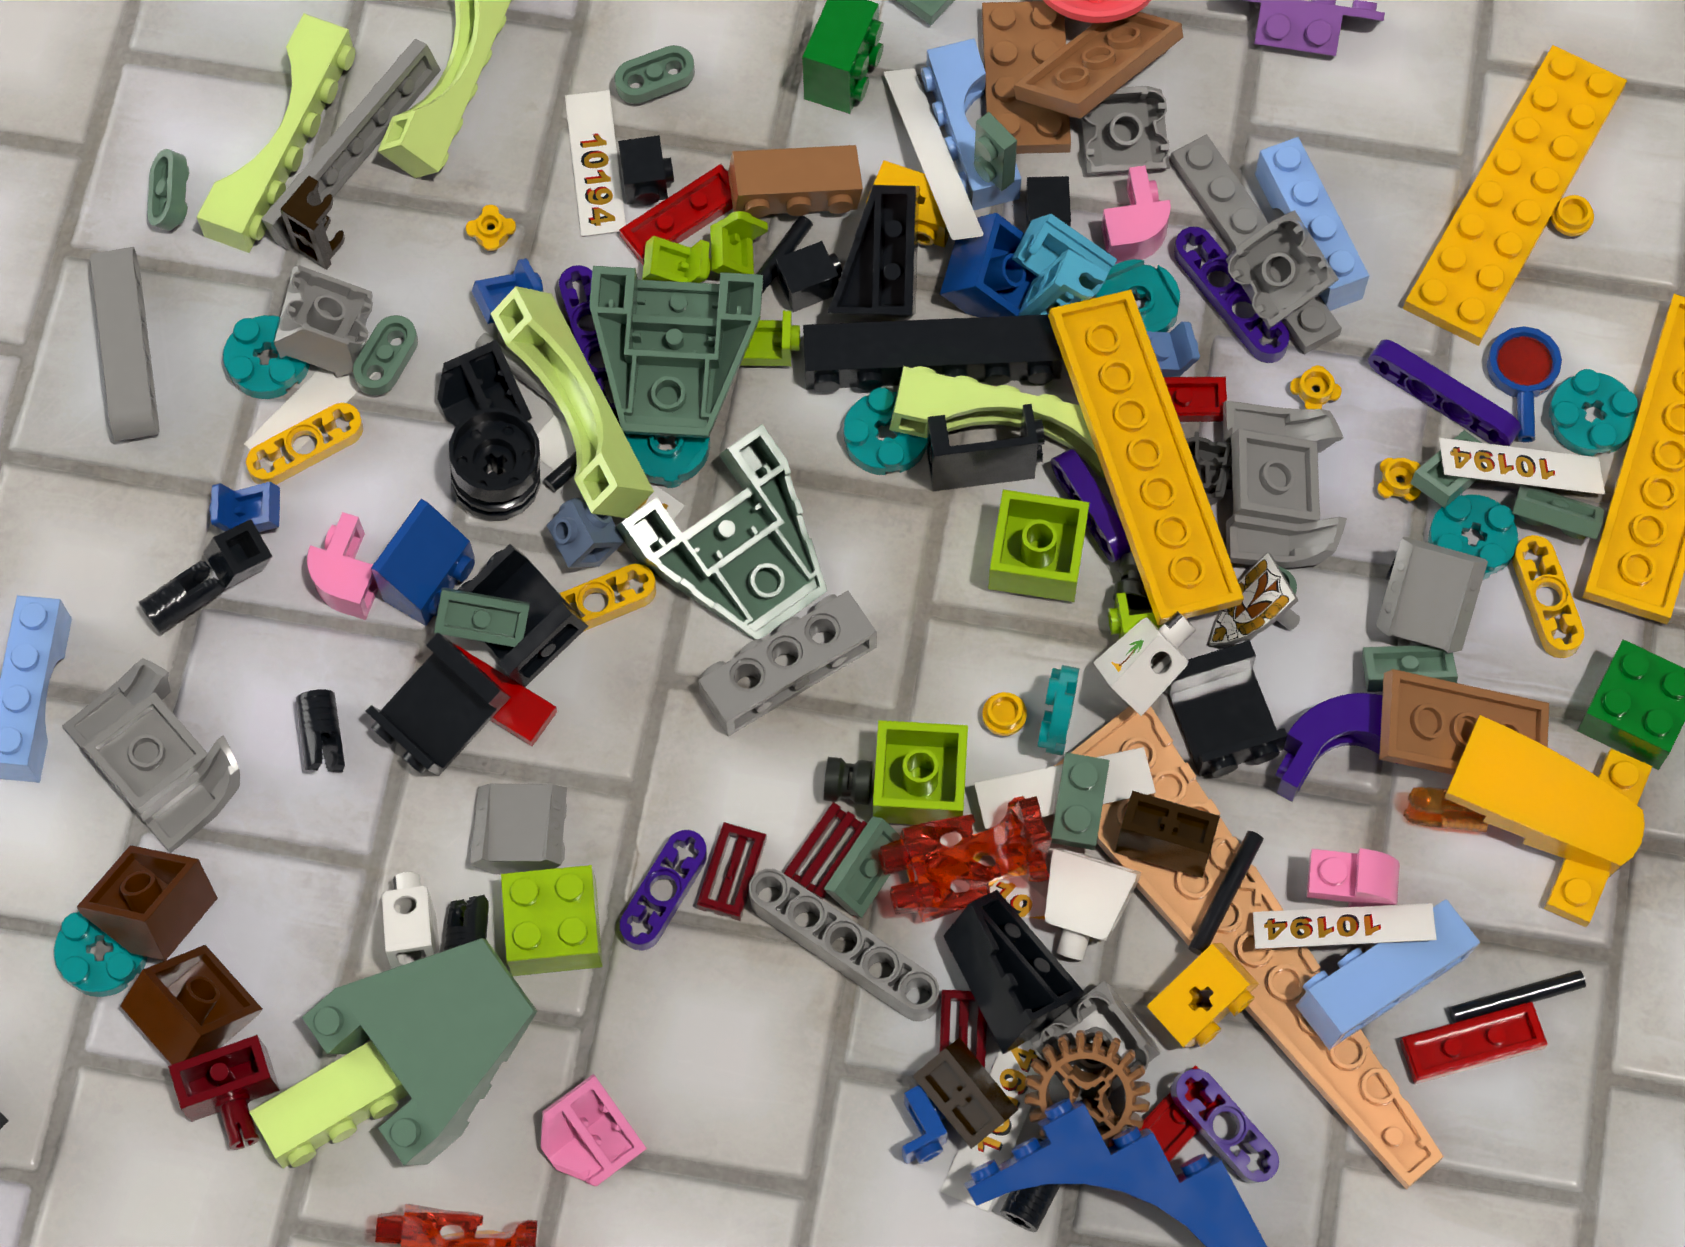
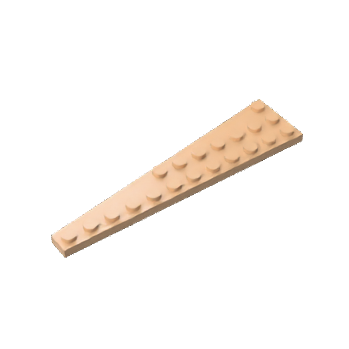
M1131 706L1127 707L1071 752L1072 754L1099 757L1144 747L1156 793L1149 794L1150 796L1220 816L1221 814L1212 799H1208L1196 780L1197 776L1188 762H1184L1174 747L1173 739L1151 706L1142 716ZM1064 758L1056 765L1063 764ZM1129 799L1103 804L1097 844L1115 864L1141 872L1140 879L1136 885L1137 889L1189 946L1241 845L1238 839L1232 836L1220 817L1203 878L1115 853ZM1251 864L1211 944L1222 943L1259 983L1251 992L1255 997L1245 1010L1407 1190L1439 1163L1444 1156L1409 1102L1401 1096L1399 1087L1388 1070L1384 1069L1370 1048V1042L1360 1029L1328 1050L1295 1006L1306 993L1302 986L1313 976L1321 972V967L1308 947L1255 949L1253 912L1282 911L1283 909L1256 867Z

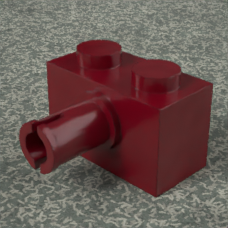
M258 1035L168 1066L180 1108L191 1122L215 1113H221L230 1149L238 1150L245 1148L240 1129L242 1130L244 1140L248 1141L249 1146L259 1141V1136L256 1134L253 1120L249 1113L248 1103L257 1098L280 1091L267 1048Z

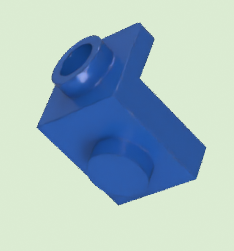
M527 258L517 261L513 274L474 282L472 293L487 324L495 323L490 313L515 286L543 292L541 277L537 272L533 271Z
M266 482L234 491L221 483L212 485L209 507L212 525L227 531L251 519L258 532L278 528L280 519V487L272 482Z
M918 1085L904 1093V1105L922 1135L902 1147V1157L906 1164L916 1159L919 1164L932 1160L943 1152L942 1145L947 1143L948 1132L941 1122L946 1117L930 1097L926 1095L922 1087Z

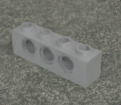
M848 590L839 596L835 594L829 595L819 601L811 613L802 618L796 616L786 620L778 627L777 633L764 641L762 639L753 640L741 649L740 655L727 663L719 661L708 667L703 672L702 678L698 679L700 695L729 737L877 648V631ZM819 632H828L834 636L833 640L824 644L817 643L812 639ZM782 654H791L797 658L789 666H781L775 662V659ZM746 676L755 677L760 681L755 687L750 689L742 688L737 684L741 678Z

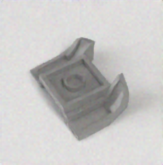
M1227 400L1223 402L1224 442L1231 443L1233 516L1226 521V543L1230 561L1254 566L1269 552L1277 565L1283 568L1320 564L1335 553L1347 520L1344 517L1320 520L1318 453L1344 438L1335 418L1330 411L1322 409L1279 408Z
M142 658L116 683L62 725V727L136 810L145 825L168 852L172 853L221 812L240 787V771L224 735L216 740L207 753L162 701L171 692L168 681L169 672L153 662Z

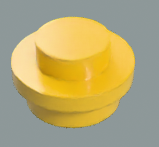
M1570 195L1560 199L1552 213L1551 221L1560 233L1567 236H1580L1591 228L1594 221V212L1590 203L1585 198L1578 195Z
M1008 692L994 694L986 701L982 717L985 726L992 733L1000 736H1010L1023 728L1027 718V710L1024 702L1018 696Z

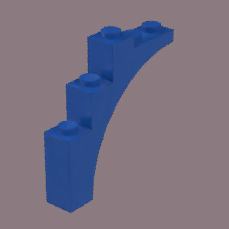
M1066 1098L1044 1110L1047 1117L1038 1122L1046 1137L1045 1140L1039 1143L1037 1138L1034 1137L1024 1141L1011 1150L1014 1157L997 1165L995 1160H991L978 1166L970 1172L972 1179L964 1183L976 1206L1011 1191L1046 1184H1087L1122 1191L1157 1206L1184 1224L1206 1247H1267L1222 1160L1215 1155L1207 1158L1206 1154L1198 1155L1180 1166L1182 1173L1176 1176L1154 1133L1148 1128L1139 1131L1137 1126L1128 1128L1114 1136L1112 1140L1115 1145L1107 1148L1085 1104L1080 1100L1071 1103L1070 1099Z

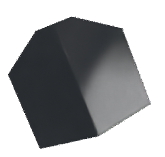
M497 339L443 363L437 399L449 423L457 426L467 415L484 408H504L520 414L526 420L532 418Z

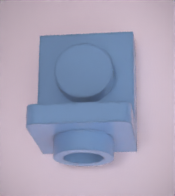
M1180 322L1171 332L1147 331L1163 377H1180L1199 360L1198 343L1190 322Z

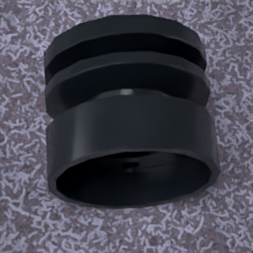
M484 408L467 415L455 427L449 441V462L452 491L458 503L472 515L486 520H507L523 513L535 501L541 486L539 438L532 424L516 412L504 408Z

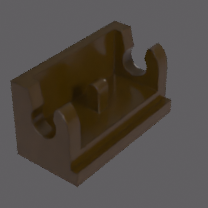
M308 176L281 207L280 211L294 250L327 270L332 264L330 259L343 245L345 235L343 230H340L331 241L328 240L326 230L331 220L327 214L333 206V197L331 194H328L324 197L323 202H321L318 193L319 182L313 177Z
M1132 790L1115 853L1203 878L1220 816Z
M960 1038L946 1047L913 1075V1078L971 1149L1018 1111L1016 1106Z

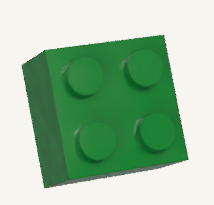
M869 0L826 1L802 56L805 100L850 114L856 100L862 101L869 85V77L866 76L871 66L875 68L878 66L884 44L879 43L884 23L879 21L878 3Z
M1622 639L1577 731L1659 770L1670 754L1685 722V668Z

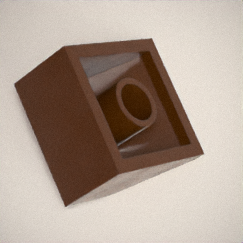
M130 845L77 905V909L80 914L130 953L166 961L218 897L199 859Z
M206 945L143 969L120 1005L171 1065L221 1048L255 1019L263 1009Z

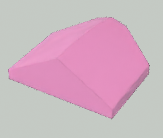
M594 1074L542 1111L540 1148L556 1170L583 1180L590 1185L598 1186L647 1149Z

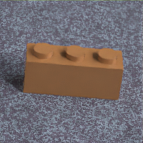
M856 145L732 151L728 175L733 212L744 211L750 213L753 217L762 218L768 214L788 213L792 216H802L809 212L820 211L842 214L858 209L863 186Z

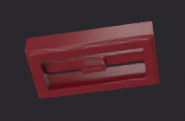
M833 802L784 874L823 900L827 894L824 890L825 886L868 823L857 820L854 814L849 811L847 813L841 810V806ZM836 819L840 821V824L804 876H799L798 873ZM851 828L856 831L818 887L813 885L812 881L848 829Z
M723 822L697 902V909L702 911L711 910L716 915L724 916L725 914L731 916L734 920L741 921L749 896V883L756 874L767 840L765 833ZM733 835L738 837L718 901L710 898L730 836ZM747 841H754L734 905L727 904Z
M942 990L940 1052L949 1046L951 1001H960L958 1039L960 1038L967 1046L969 1002H976L971 991ZM978 1006L976 1058L985 1068L987 1022Z

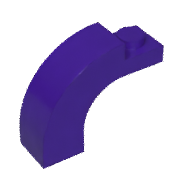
M1371 693L1340 695L1317 704L1303 714L1287 733L1283 749L1288 753L1275 776L1281 778L1277 794L1293 802L1317 760L1334 748L1360 746L1380 755L1383 695Z

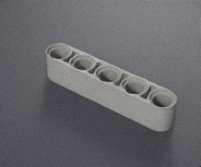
M128 247L93 253L90 256L108 415L114 440L117 442L159 434V420L141 274L135 248Z
M764 869L758 871L752 877L749 883L750 903L753 912L759 918L904 1017L912 1021H924L930 1019L936 1013L939 1005V985L931 973L784 873L776 869ZM767 887H774L782 892L781 897L773 902L762 901L758 895L760 891ZM803 912L814 913L819 918L818 922L811 927H801L795 922V919ZM840 937H848L856 943L855 948L847 953L835 951L831 945ZM885 962L893 968V973L886 978H876L869 973V969L875 963ZM913 988H923L930 993L931 998L926 1003L914 1004L907 999L906 995Z

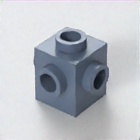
M579 497L563 503L559 507V513L547 524L555 545L562 554L568 568L599 567L624 543L612 516L591 513L585 500Z

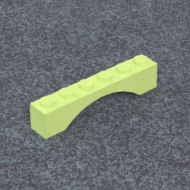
M455 0L456 27L454 42L443 74L436 86L422 101L409 110L392 117L377 151L412 177L418 178L437 173L445 166L449 157L447 151L452 139L463 125V113L468 102L474 97L478 89L476 82L482 68L489 62L492 56L491 47L495 37L506 23L505 14L511 0Z
M304 13L286 46L291 63L292 87L289 105L281 125L270 142L253 160L233 174L214 183L197 215V220L204 237L250 253L255 241L263 238L267 228L261 218L285 192V183L292 171L296 172L300 167L305 144L309 137L313 138L317 134L321 123L320 115L326 104H331L334 101L338 91V81L343 71H348L351 68L355 58V48L347 28Z
M515 286L490 314L506 346L523 360L541 380L563 413L572 433L576 449L577 468L574 480L590 512L593 514L628 518L654 490L553 295Z
M904 366L889 430L927 438V417L945 415L948 432L974 425L999 424L1021 427L1023 405L1032 404L1034 419H1042L1044 435L1067 446L1069 449H1073L1099 477L1105 478L1080 405L1063 402L1054 395L1043 394L1036 396L1022 393L1019 389L1009 385L995 387L978 383L976 379L968 376L950 377L936 374L934 370L923 366L913 368Z

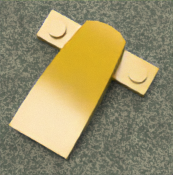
M1479 715L1444 799L1485 815L1483 820L1485 823L1524 837L1522 844L1564 858L1544 909L1587 927L1592 919L1607 879L1633 858L1642 843L1645 829L1644 813L1637 804L1653 766L1611 748L1597 777L1590 771L1537 741Z

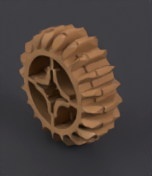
M1078 1030L1075 1038L1076 1045L1073 1046L1069 1038L1063 1034L1058 1038V1046L1061 1052H1058L1053 1046L1046 1044L1042 1052L1048 1062L1038 1058H1034L1031 1068L1039 1075H1028L1025 1085L1037 1091L1026 1094L1024 1102L1026 1105L1040 1107L1030 1113L1029 1119L1033 1123L1047 1117L1044 1110L1053 1105L1049 1085L1056 1071L1064 1078L1062 1083L1069 1091L1068 1098L1071 1103L1076 1102V1098H1078L1079 1086L1088 1090L1092 1086L1095 1088L1099 1084L1094 1099L1099 1100L1098 1102L1093 1101L1090 1097L1080 1101L1085 1104L1090 1116L1099 1123L1102 1121L1105 1123V1125L1099 1126L1097 1129L1107 1148L1115 1145L1112 1138L1128 1129L1126 1125L1130 1127L1137 1126L1138 1129H1141L1144 1120L1135 1112H1148L1150 1102L1137 1096L1149 1093L1150 1083L1135 1080L1145 1074L1146 1068L1143 1064L1129 1068L1128 1065L1133 1061L1136 1053L1133 1049H1129L1121 1056L1118 1055L1117 1051L1119 1050L1121 1040L1117 1037L1111 1041L1108 1048L1101 1045L1104 1036L1103 1032L1096 1031L1093 1043H1086L1085 1032ZM1079 1059H1091L1102 1062L1107 1067L1103 1066L1096 1072L1088 1073L1082 1071L1076 1064L1071 1066L1069 1062ZM1117 1076L1122 1081L1126 1094L1125 1106L1118 1116L1111 1109L1112 1103L1105 1094V1091L1111 1086L1112 1081ZM1040 1129L1039 1135L1042 1138H1045L1042 1129Z

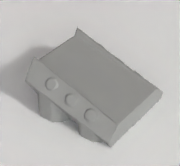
M1149 86L1120 87L1114 94L1107 97L1087 115L1082 117L1087 174L1128 173L1130 167L1146 165L1147 171L1170 169L1169 140L1167 139L1165 124L1167 104L1161 89Z
M1295 210L1269 223L1236 247L1226 259L1229 274L1235 282L1242 285L1252 301V307L1258 316L1263 319L1268 329L1285 320L1339 280Z
M300 265L293 267L274 341L280 358L289 356L335 372L336 378L353 372L354 362L368 340L369 332L366 328V322L373 306L372 291Z
M1402 537L1376 627L1387 636L1393 635L1443 649L1447 653L1462 651L1488 561L1470 554Z
M493 783L478 787L471 865L492 874L555 869L560 866L565 859L563 832L567 812V787L555 784Z
M1105 980L1030 1039L1031 1044L1046 1062L1048 1060L1042 1052L1043 1047L1049 1044L1058 1052H1061L1058 1046V1038L1063 1034L1069 1038L1072 1046L1076 1045L1075 1038L1078 1030L1085 1032L1086 1043H1093L1096 1031L1103 1032L1104 1038L1101 1045L1108 1048L1115 1037L1120 1039L1121 1044L1117 1051L1118 1055L1121 1056L1129 1049H1133L1136 1053L1135 1058L1128 1065L1129 1068L1143 1064L1147 1069L1149 1062L1160 1054L1154 1040L1137 1021L1117 995L1114 988ZM1079 1059L1069 1062L1071 1066L1076 1064L1078 1068L1088 1073L1096 1072L1103 1066L1107 1067L1104 1063L1091 1059ZM1056 1071L1055 1075L1062 1083L1064 1078ZM1119 1076L1112 1081L1111 1086L1105 1091L1107 1098L1122 1085ZM1099 1084L1095 1088L1092 1086L1088 1090L1083 1089L1081 1086L1078 1087L1080 1092L1076 1101H1083L1087 1097H1090L1093 1101H1099L1094 1099Z

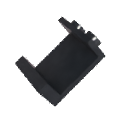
M1032 404L1023 405L1019 438L950 446L945 415L927 417V459L932 491L1035 479L1036 463L1043 462L1042 445L1045 444L1042 419H1034Z
M511 544L504 550H500L492 555L487 562V566L477 576L458 588L460 591L523 601L530 604L524 638L515 647L485 642L501 660L498 662L499 666L508 676L524 687L588 627L585 621L535 565Z
M437 632L426 644L433 654L381 710L371 705L365 712L376 721L371 728L390 745L396 740L407 750L402 757L415 770L422 774L427 769L440 776L511 697L449 639Z
M1250 640L1188 659L1189 662L1185 669L1166 689L1199 777L1210 773L1214 777L1223 776L1235 771L1238 768V764L1254 760L1256 764L1265 763L1280 755L1279 751H1283L1287 733L1285 728L1277 730L1253 671L1256 654Z

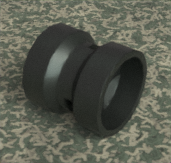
M1132 552L1123 554L1118 569L1122 575L1121 581L1115 584L1113 600L1115 601L1116 593L1125 592L1128 608L1135 610L1152 609Z
M828 757L824 782V800L838 802L841 798H848L855 804L869 805L873 761L858 760L855 764L846 763L842 758ZM850 772H852L851 790H848Z

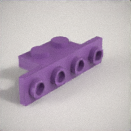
M1241 0L1261 3L1254 44L1336 56L1343 16L1384 21L1385 12L1376 11L1378 3L1353 0L1352 7L1336 5V0Z

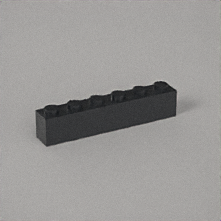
M1048 315L803 325L806 389H815L823 393L834 392L839 388L858 387L864 391H873L882 386H899L904 366L909 368L923 366L934 370L936 374L950 377L968 376L976 379L978 382H986L989 385L996 386L1019 380L1043 384L1053 379H1061L1062 354Z

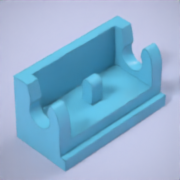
M1052 214L1031 221L1012 257V260L1037 277L1068 249L1101 267L1108 273L1117 261L1115 257ZM1103 283L1101 285L1098 284L1091 290L1094 296L1099 292Z
M1068 249L1032 281L1018 315H1048L1046 309L1050 305L1058 307L1078 302L1080 299L1090 300L1094 296L1091 290L1098 284L1101 285L1105 282L1108 272Z

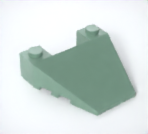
M763 424L719 454L743 491L682 533L658 498H655L616 526L625 544L640 564L647 566L654 574L753 640L763 638L827 592L812 539L809 538L802 516L804 512L800 499H797L791 480L788 460Z
M481 938L337 987L308 1011L302 1019L326 1054H348L365 1044L369 1039L374 1043L412 1098L378 1128L402 1164L409 1166L429 1164L462 1136L470 1123L467 1120L480 1099L486 1097L492 1087L490 1082L503 1062L508 1061L538 1011L485 938Z

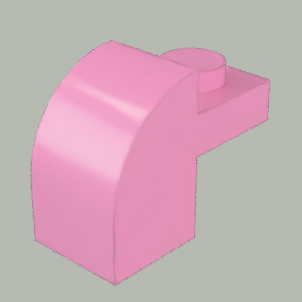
M1146 165L1129 168L1126 189L1130 205L1103 209L1101 231L1105 251L1117 259L1115 265L1126 260H1143L1148 258L1161 247L1167 234L1171 210L1170 200L1159 201L1156 181H1149Z
M342 512L337 526L332 525L328 530L325 539L326 550L310 545L307 555L308 570L320 598L329 607L338 612L366 620L379 588L371 570L373 564L355 559L365 535L360 519L357 516Z
M1363 848L1359 849L1358 854L1312 849L1309 857L1307 898L1348 902V907L1397 905L1400 863L1388 854Z

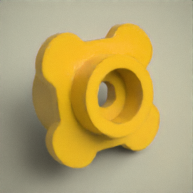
M495 205L484 206L482 214L476 220H471L466 224L467 235L476 237L477 242L487 251H495L507 242L509 235L514 234L516 231L515 221L501 215L498 207ZM489 225L495 226L493 230L487 229Z
M1319 365L1305 371L1301 378H1294L1290 384V391L1294 395H1299L1305 403V409H1322V405L1330 400H1338L1342 392L1341 387L1335 384L1331 373ZM1317 386L1320 391L1314 392L1312 387Z
M1407 458L1384 459L1380 464V471L1383 475L1382 482L1377 487L1378 493L1384 498L1399 496L1404 497L1407 501H1415L1420 496L1421 491L1410 484L1414 472L1421 465ZM1402 477L1404 482L1399 483L1396 478Z

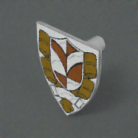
M1269 552L1238 582L1244 600L1241 605L1220 611L1209 645L1225 646L1247 639L1252 640L1258 633L1267 629L1275 621H1278L1288 630L1294 629L1299 624L1300 616L1290 609L1299 600Z

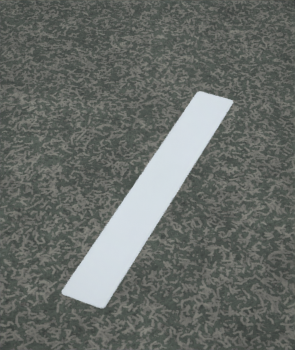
M915 69L884 72L892 96L951 239L959 240L983 236V231Z

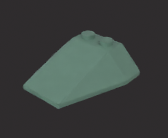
M593 266L589 306L620 426L624 434L709 438L761 318L763 275L720 273V284L638 280L635 268Z

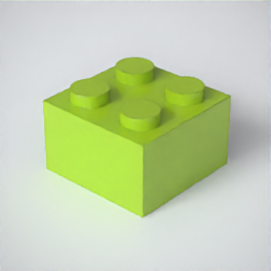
M1003 489L990 563L988 589L1075 602L1090 502Z
M878 720L873 817L882 818L887 823L962 828L968 725Z
M592 865L501 874L506 959L512 976L603 967L597 886Z

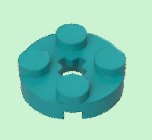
M1137 259L1126 260L1111 267L1105 282L1096 294V298L1132 290V293L1136 294L1138 298L1146 297L1148 299L1144 303L1143 308H1138L1146 331L1168 332L1176 323L1180 302V290L1170 272L1159 265L1157 268L1145 265L1144 260Z
M265 315L253 319L243 318L235 324L233 333L226 341L223 352L224 366L231 380L248 396L258 399L281 397L287 394L286 389L292 387L297 381L300 384L308 373L309 363L289 356L280 358L274 344L280 321L278 316ZM268 349L278 354L277 358H270L268 365H262L260 358L257 357L259 353Z
M1583 369L1575 376L1565 380L1554 393L1548 410L1549 419L1551 417V423L1554 427L1553 433L1561 445L1578 455L1596 456L1597 453L1608 451L1613 453L1622 448L1630 438L1637 417L1638 400L1635 394L1629 391L1617 379L1606 374L1597 373L1591 369ZM1595 407L1599 409L1604 419L1595 418L1593 422L1586 420L1587 412L1583 408Z
M887 388L874 389L869 395L859 399L850 408L844 421V441L849 457L858 467L875 475H886V472L900 470V473L910 470L922 459L927 450V438L894 431L897 435L894 439L891 437H886L883 441L878 439L879 431L877 428L891 425L897 392H891Z
M625 434L648 481L654 484H661L666 488L678 487L683 481L694 477L703 468L709 456L710 437H676V447L665 451L659 449L660 443L657 439L660 436ZM661 436V437H663V438H665V439H668L670 436Z
M1459 495L1447 507L1444 508L1442 506L1435 514L1429 529L1428 543L1486 559L1488 563L1483 580H1485L1491 574L1497 573L1509 565L1518 544V531L1514 523V514L1509 507L1481 495ZM1470 529L1477 530L1484 537L1485 541L1479 540L1476 546L1468 545V538L1462 536V532H1469Z
M1062 665L1061 669L1052 668L1045 704L1053 705V712L1047 710L1044 712L1037 747L1046 748V753L1064 755L1080 668Z
M80 912L71 913L65 917L54 946L55 963L65 980L78 991L94 997L111 996L126 989L129 986L127 983L144 969L148 958L130 953L80 914ZM105 940L107 945H113L112 952L105 953L104 960L97 961L96 956L90 953L91 948L96 946L98 941Z

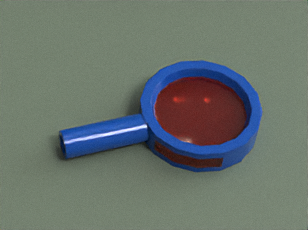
M1526 326L1510 328L1500 334L1492 344L1487 360L1489 377L1496 387L1509 396L1517 397V417L1521 425L1518 440L1523 443L1535 441L1534 397H1539L1551 389L1559 376L1562 364L1560 349L1551 336L1539 329Z

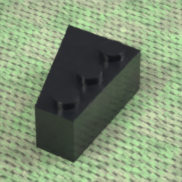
M873 185L827 313L916 314L919 186Z
M998 890L970 902L943 935L1003 1054L1029 1041L1079 1001L1085 994L1082 988Z

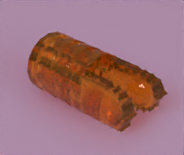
M1413 787L1411 793H1409L1408 800L1410 802L1403 815L1407 822L1429 827L1487 832L1489 824L1483 822L1485 815L1444 799L1447 789Z

